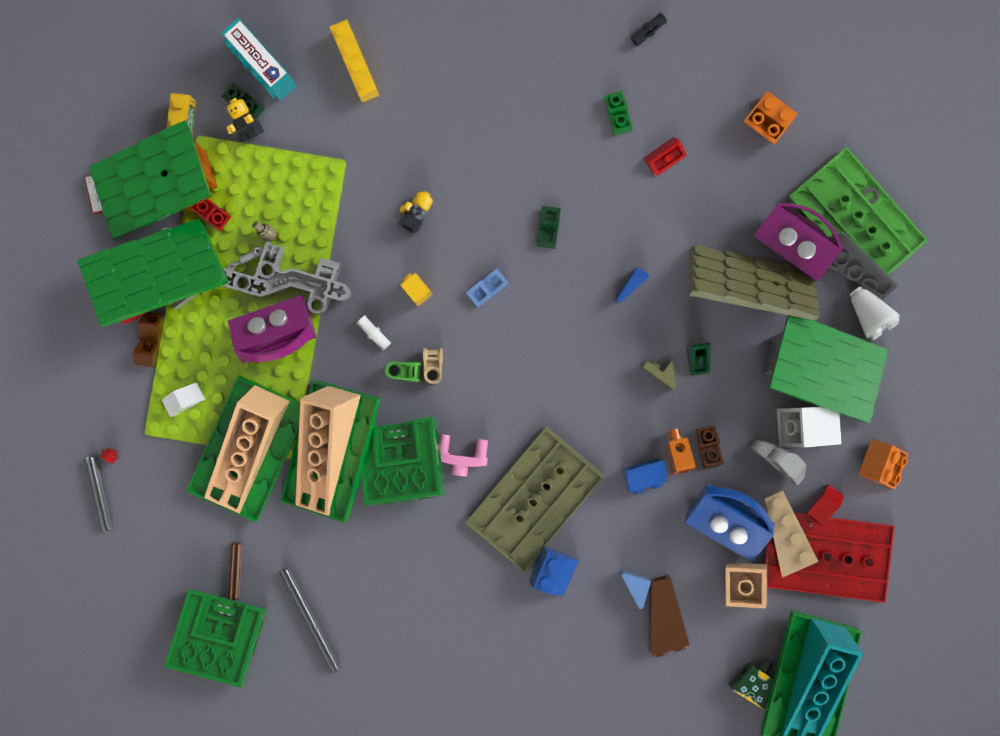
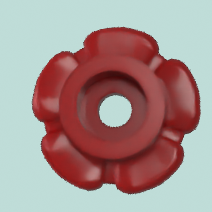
M109 447L106 450L101 449L103 452L100 457L107 462L114 464L119 459L117 457L118 452Z

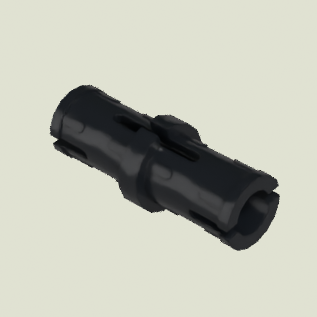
M659 13L650 22H645L642 28L630 37L633 44L638 47L648 37H653L655 32L667 23V19L662 13Z

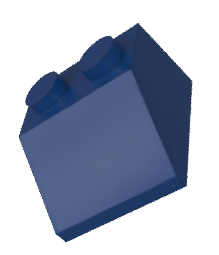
M659 458L622 469L627 489L634 494L645 492L644 488L652 486V489L662 487L663 483L667 482L664 460Z
M543 546L529 582L534 589L550 595H565L579 560Z

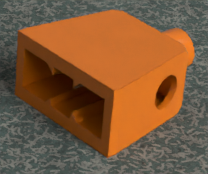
M680 429L669 430L670 441L666 444V450L672 475L692 471L696 466L688 438H681ZM675 447H679L681 452H678Z

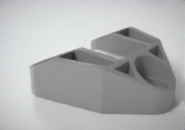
M756 439L751 444L750 448L796 486L804 479L806 464L797 454L785 450L773 442Z

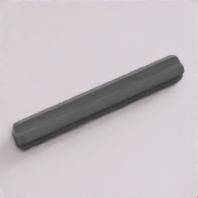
M96 456L85 458V464L101 531L111 530L112 523Z

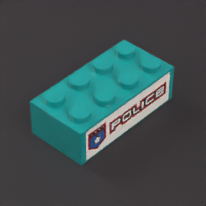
M239 17L221 32L225 38L223 42L228 49L250 71L272 98L276 96L281 101L297 87L288 72Z

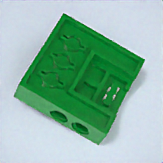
M426 417L404 423L374 426L361 472L364 505L376 506L391 503H407L446 496L437 419Z
M189 589L164 667L239 688L244 687L268 609Z

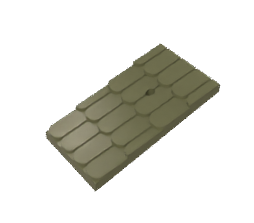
M693 245L689 250L690 296L814 321L820 317L816 281L792 263H780L762 257L754 258L729 250L720 251L703 245Z
M546 426L466 521V524L522 572H525L539 556L543 546L546 547L605 475Z

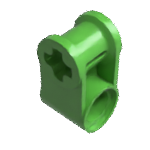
M390 362L386 366L385 372L391 379L422 382V379H420V369L423 363ZM393 365H397L400 368V372L396 376H392L389 373V369Z

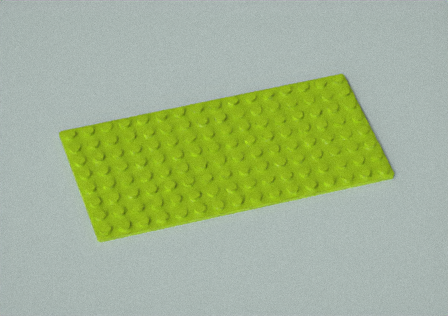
M198 136L196 138V143L207 152L218 186L217 188L210 189L212 197L208 199L232 217L219 232L188 207L184 209L181 225L192 220L201 219L204 221L223 268L228 269L229 263L237 262L240 257L251 252L254 248H264L266 241L258 236L257 230L252 225L255 221H258L260 224H268L277 232L276 239L270 242L271 246L276 244L278 248L280 246L285 247L281 271L293 268L315 275L320 259L330 260L346 169L345 160L205 136ZM260 256L245 264L237 265L235 271L254 276ZM268 257L267 261H269V262H271V263L274 264L275 259H274V260H270L269 257ZM267 266L264 269V274H271L272 267ZM226 276L229 281L233 282V278ZM247 279L241 280V288H245L247 286ZM254 285V288H255V289H258V290H260V291H265V290H266V288H265L264 286H263V287H260V286ZM220 286L196 295L180 309H175L172 303L168 304L145 434L207 445L239 375L299 402L300 398L307 396L316 338L307 341L301 348L283 358L268 362L242 363L234 352L228 320L302 295L306 303H308L310 292L293 288L268 298H260ZM318 300L314 302L313 308L316 311L320 310L322 302ZM310 311L317 337L320 315ZM198 383L206 400L170 417L162 400L175 390ZM297 436L295 438V441L292 445V448L289 452L287 459L292 458Z

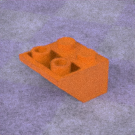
M766 91L746 117L744 123L774 145L798 113L769 91Z
M871 439L858 475L896 489V486L901 481L903 467L908 462V453L893 445Z

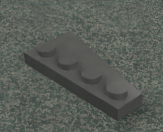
M841 231L838 234L843 250L829 266L830 269L841 273L851 281H855L861 287L882 299L898 287V283L846 233Z

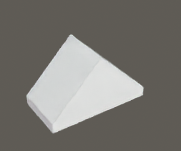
M194 383L173 391L162 402L169 416L173 417L206 399L198 383Z

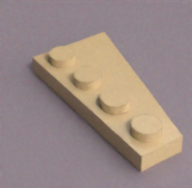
M783 490L766 497L765 502L768 515L772 522L775 523L773 538L782 578L817 563L818 560Z

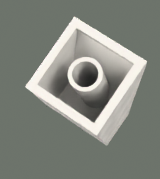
M819 406L777 409L779 446L814 447L841 444L840 414Z

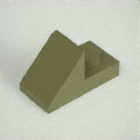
M672 360L667 363L662 371L659 370L661 366L656 362H644L641 366L644 371L670 390H675L676 380Z

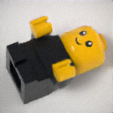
M234 98L229 101L230 104L227 106V111L231 118L234 119L233 124L226 127L229 134L237 132L241 143L264 132L259 121L249 112L243 99L237 100Z
M417 192L411 203L407 201L399 209V212L404 214L405 217L399 220L398 225L412 234L418 232L424 221L425 212L432 205L433 200L428 192Z

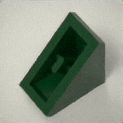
M710 342L686 346L690 375L710 373Z

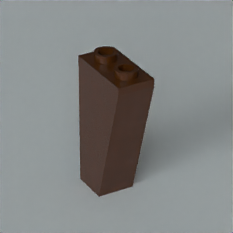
M667 574L650 579L649 651L652 656L656 655V657L664 656L668 651L672 650L675 652L682 651L690 644L671 577Z

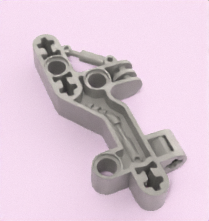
M268 241L264 248L256 247L251 252L240 257L237 262L229 263L228 269L223 268L226 276L233 278V282L228 280L229 283L222 286L256 297L268 298L293 288L310 292L307 306L311 312L317 315L326 312L330 299L346 302L351 297V289L347 285L337 282L341 263L321 258L315 275L293 268L281 271L285 247L280 246L278 248L276 244L271 246V243ZM260 256L254 276L235 271L237 265L245 264ZM268 257H269L270 260H274V259H275L274 264L271 263V262H269V261H267ZM267 266L272 267V272L269 275L264 274V269ZM243 279L248 281L245 288L240 287V282ZM254 285H257V286H260V287H263V286H264V287L266 288V290H265V291H260V290H258V289H255V288H254ZM333 288L340 291L343 289L346 294L340 297L338 293L333 292ZM319 300L322 302V307L316 311L313 308V304Z

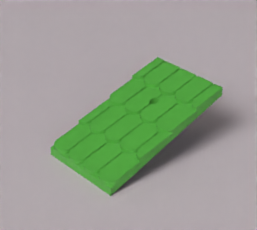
M847 147L789 196L793 204L803 205L820 213L831 223L837 234L841 231L846 233L888 275L927 243V238ZM868 187H873L879 192V199L874 204L869 202L870 199L875 200L876 198L874 196L876 194L873 191L870 193L867 191L865 193L867 197L862 194L863 190ZM798 209L804 217L815 222L828 237L832 236L830 229L818 217Z

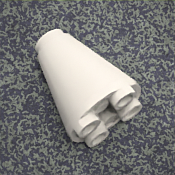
M859 287L850 293L851 302L867 339L871 338L874 341L882 335L883 330L886 328L891 330L899 324L901 316L872 292Z

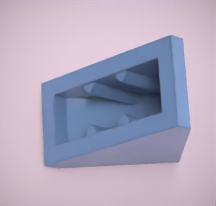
M620 571L619 573L639 609H642L650 587V579L627 571Z

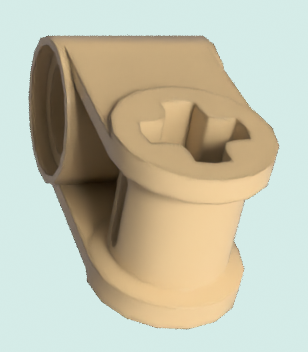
M423 348L424 378L429 384L435 385L442 380L443 348L439 350ZM437 371L438 378L434 381L429 380V372Z

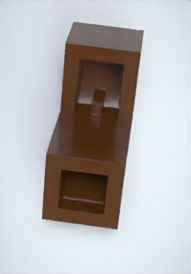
M147 312L140 318L138 322L140 341L133 351L134 365L154 367L158 358L163 331V314Z

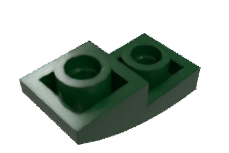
M234 82L221 95L229 104V101L234 98L237 100L243 99L249 112L256 119L265 109Z

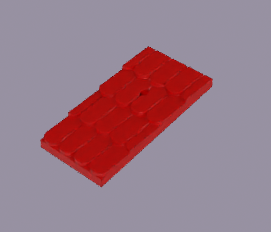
M794 513L818 562L783 578L774 538L772 537L767 543L765 564H767L768 588L886 603L894 525L830 517L821 526L807 514ZM846 556H851L852 562H847Z

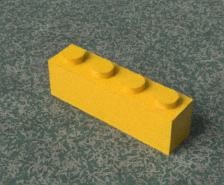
M346 19L329 26L361 102L363 103L379 96L348 20Z

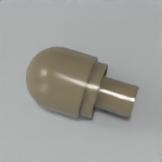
M258 221L253 223L252 227L257 230L258 236L264 241L272 242L276 239L277 232L273 227L265 223L260 224Z

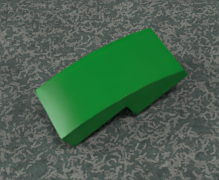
M619 91L605 95L604 101L614 136L632 131L633 126L627 111L628 107L623 92Z

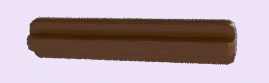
M233 542L231 544L228 598L230 600H237L240 597L243 544L240 542Z

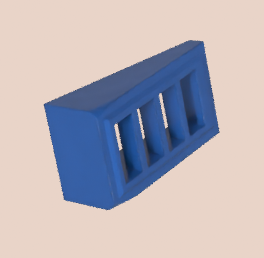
M635 268L616 297L615 302H622L650 275L640 268Z

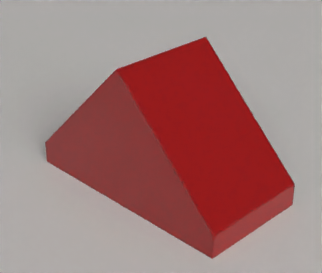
M828 484L806 514L822 526L840 508L844 495Z

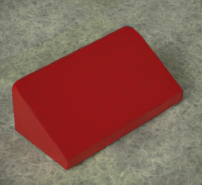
M673 137L643 159L657 177L686 157L687 154L680 140Z

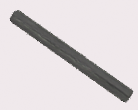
M287 567L281 570L280 576L331 673L337 672L340 669V665L290 568Z

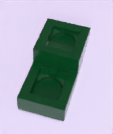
M542 206L537 247L556 248L561 208Z

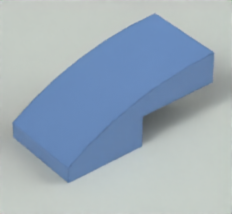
M496 268L466 293L474 304L480 307L507 286L509 282L500 270Z

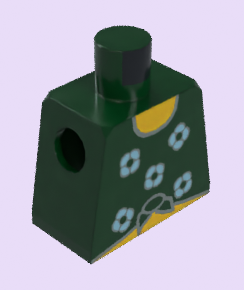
M763 658L758 667L750 662L747 663L730 682V688L764 710L768 703L767 699L774 679L768 674L773 664Z

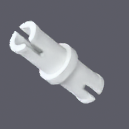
M366 315L356 323L382 351L391 344L380 332L381 329L379 327L376 328Z

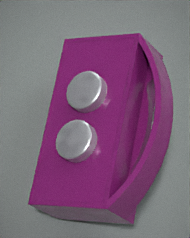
M778 203L754 235V237L817 282L843 250L841 240L831 223L815 210L799 204ZM795 209L807 211L818 217L830 229L832 236L828 237L809 218L796 214L794 212Z
M302 295L228 320L234 352L242 363L277 360L295 352L307 341L317 338L310 310Z

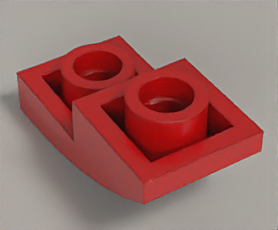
M208 198L189 207L219 232L232 217Z

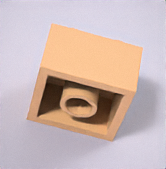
M727 563L726 606L766 608L767 564Z

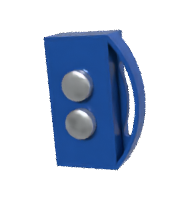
M708 483L687 510L685 519L686 524L751 562L755 560L774 536L775 523L772 522L767 512L755 500L741 492L728 488L713 487Z

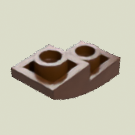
M715 425L696 429L704 469L723 465L724 461Z

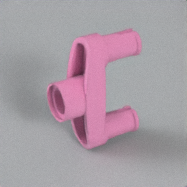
M439 434L441 460L444 463L451 464L450 475L467 477L468 467L487 466L488 440L477 439L475 456L471 458L450 455L448 453L450 435Z

